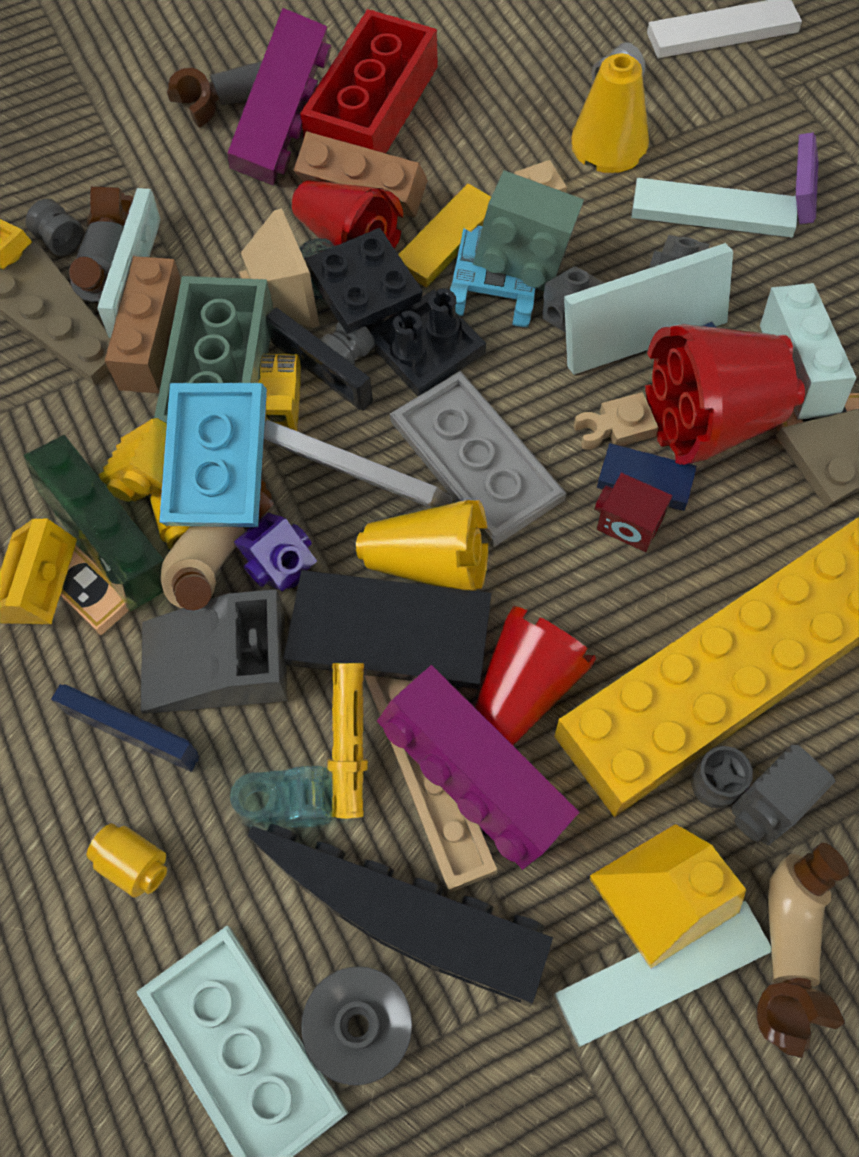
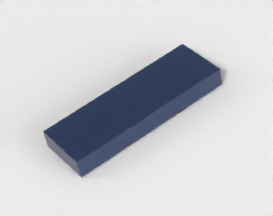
M60 684L51 698L67 715L187 771L192 772L200 758L198 752L188 740L71 686Z

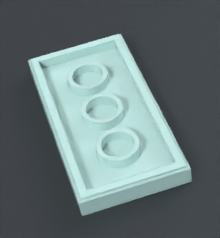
M724 243L564 296L567 367L572 374L575 375L648 350L654 334L663 327L680 324L703 326L710 322H713L715 326L727 323L733 250Z
M229 926L221 929L136 991L233 1157H294L348 1114V1111L325 1075L311 1062L301 1037Z

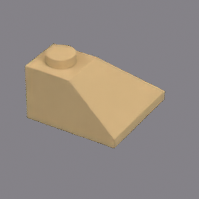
M283 209L274 210L242 250L241 256L245 270L238 272L239 277L245 279H267L274 308L277 307L301 325L310 328L320 326L309 269Z

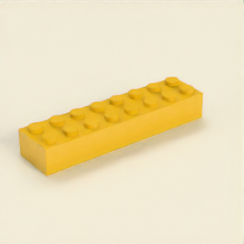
M859 517L558 720L554 735L555 739L614 817L859 645Z

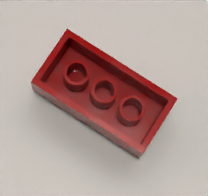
M367 9L300 113L304 137L306 132L387 153L438 67L437 29Z

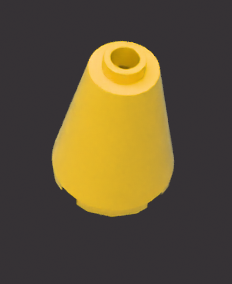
M625 53L609 56L602 62L572 132V151L576 158L584 165L585 161L597 165L596 171L620 173L632 169L639 164V159L648 150L649 133L642 67L637 59Z
M464 500L368 523L365 526L364 532H360L357 536V556L360 560L364 561L366 568L432 586L477 591L476 589H482L484 585L488 562V543H482L479 528L488 529L484 507L480 500Z

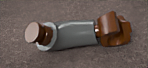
M262 61L210 75L211 82H208L205 74L198 69L182 68L170 77L167 95L170 102L192 103L196 101L188 108L194 123L200 128L214 116L216 101H219L221 106L247 102Z
M91 186V210L87 218L88 228L76 260L73 261L69 269L71 287L74 292L83 300L93 303H99L134 199L133 196L122 193V190L117 187Z

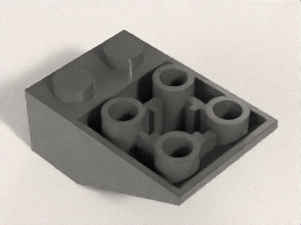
M277 590L229 593L210 599L208 604L199 610L193 611L182 608L143 621L141 713L149 714L288 701L287 669L284 662L286 649L285 614Z

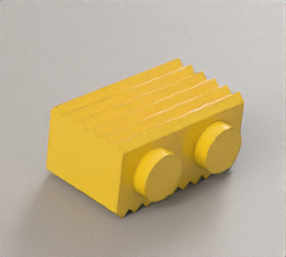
M159 418L151 419L120 438L121 443L116 445L117 450L112 452L113 457L107 460L108 464L103 467L104 471L99 474L100 481L107 484L106 489L110 494L123 501L130 502L132 500L136 502L140 498L146 497V495L149 496V494L155 493L159 489L162 490L167 428L165 422Z

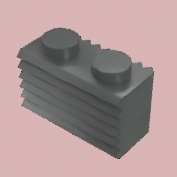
M790 745L732 805V814L736 816L734 819L735 823L747 837L756 842L761 840L769 846L794 826L836 781L833 775L802 747Z

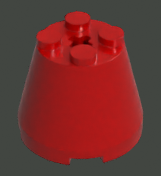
M680 324L659 329L650 342L647 355L650 359H654L652 384L645 385L646 400L658 425L656 438L660 446H670L675 453V463L679 465L705 461L783 424L792 415L794 407L802 405L804 402L805 387L802 380L797 378L792 358L793 345L787 335L777 336L769 333Z

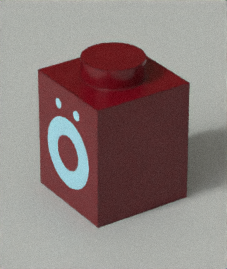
M621 472L613 488L605 485L596 502L594 510L600 512L596 530L643 552H647L665 518L672 495Z

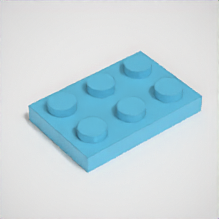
M170 383L160 523L165 526L258 527L267 389L262 383Z

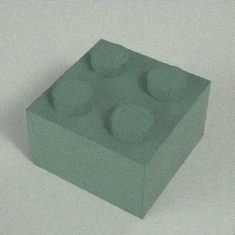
M503 170L488 203L473 265L485 268L492 273H502L521 279L526 285L544 291L545 283L558 274L584 199Z

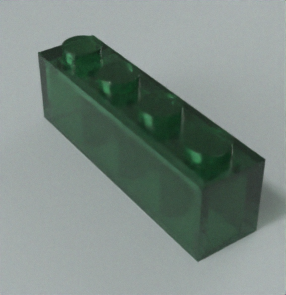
M65 434L23 455L36 490L68 532L77 538L78 545L99 568L124 601L129 612L163 593L160 578L164 559Z

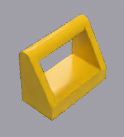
M48 518L32 519L12 533L0 569V623L52 624L77 538Z

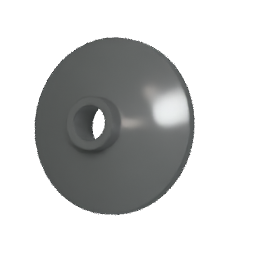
M359 966L338 970L324 978L316 986L306 1002L301 1024L303 1044L307 1055L315 1067L333 1081L346 1085H365L378 1081L396 1068L408 1049L412 1034V1015L409 1003L396 982L378 970ZM356 1015L365 1016L369 1023L368 1031L361 1037H354L349 1031V1022Z

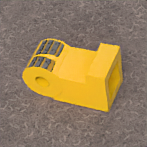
M263 354L258 383H262L267 389L265 421L266 419L269 420L267 415H285L286 420L275 423L297 431L301 385L299 355Z

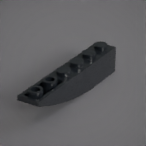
M269 824L267 831L251 826L248 837L288 877L336 916L378 943L439 973L528 1007L533 1004L553 937L543 934V924L521 915H514L512 922L492 915L494 908L492 905L473 897L464 896L461 903L443 897L441 895L444 889L441 886L421 878H414L412 885L392 878L394 874L392 868L372 860L365 859L363 867L343 860L346 852L327 843L318 841L315 848L297 843L298 835L284 827Z

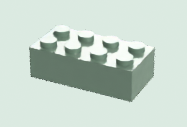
M182 276L154 418H159L167 424L170 383L259 382L261 358L263 354H268L271 338L266 316L274 309L267 279Z

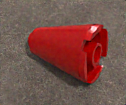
M307 180L298 186L292 196V212L294 216L329 248L377 228H381L394 249L400 240L402 231L396 229L398 216L403 218V208L399 198L391 191L377 187Z
M513 606L506 617L474 707L513 746L592 668L597 659L595 655H585L587 647L541 617L535 625L526 621L523 617L528 610Z

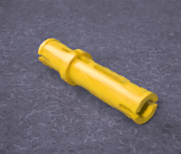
M332 663L333 747L332 759H328V771H332L333 783L331 817L343 819L364 817L363 771L368 770V759H363L364 663Z

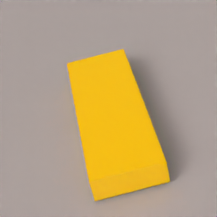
M468 183L398 254L416 282L427 288L453 261L459 252L463 228L472 232L477 226H483L491 196Z

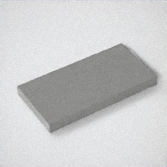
M461 371L390 413L391 423L456 502L480 500L484 507L488 529L479 528V530L492 547L506 540L566 499L564 489Z
M267 419L265 421L264 439L291 453L429 508L452 503L453 497L434 485Z

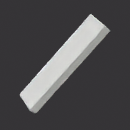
M766 0L652 21L648 24L647 34L657 58H664L798 33L802 20L792 0Z

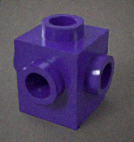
M269 512L258 521V527L249 528L234 541V544L248 560V563L244 565L245 570L261 587L267 584L282 592L285 589L293 588L299 584L301 570L307 571L317 562L308 549L312 542L307 534L298 525H290L286 518Z

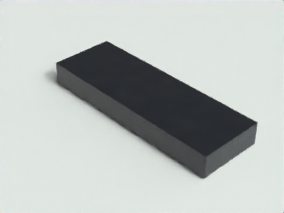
M277 307L266 316L271 341L275 346L286 354L299 355L301 366L359 410L364 411L373 402L371 382L368 375Z

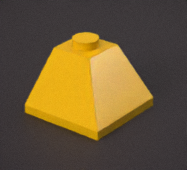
M674 824L590 875L591 882L650 968L658 965L739 914L746 892L745 887L710 843L677 824Z

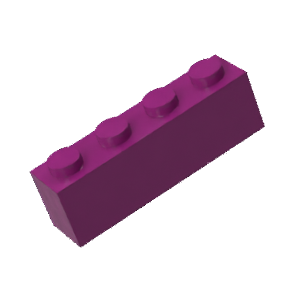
M282 8L227 152L230 169L273 186L278 173L285 175L292 154L291 151L287 150L291 138L298 139L302 131L300 113L304 103L308 102L318 86V80L314 79L317 68L324 69L330 55L331 45L326 43V25Z
M432 665L397 694L377 720L383 727L387 738L395 746L403 748L420 765L424 776L433 784L441 786L457 803L462 815L469 821L478 824L495 841V846L501 855L515 862L522 870L544 854L580 813Z

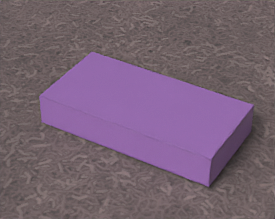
M814 132L800 134L798 141L796 203L799 224L814 223L816 219L819 160Z

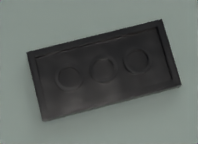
M301 570L284 654L285 665L333 671L332 663H364V675L413 681L432 665L452 686L480 689L491 593Z

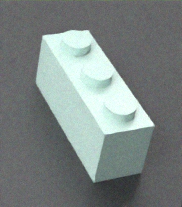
M814 283L771 287L760 328L762 333L777 336L787 335L792 341V358L797 378L802 380L805 387L804 402L802 405L794 407L797 420L827 417L842 413L856 376Z

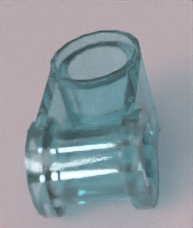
M301 766L281 771L252 772L237 779L231 788L230 800L232 807L242 823L249 828L254 826L265 829L269 827V824L281 827H315L328 824L332 820L331 812L326 810L324 782L329 779V771L325 767ZM306 789L309 790L308 805H306ZM261 791L269 794V801L261 810L253 812L244 809L246 798L253 792Z

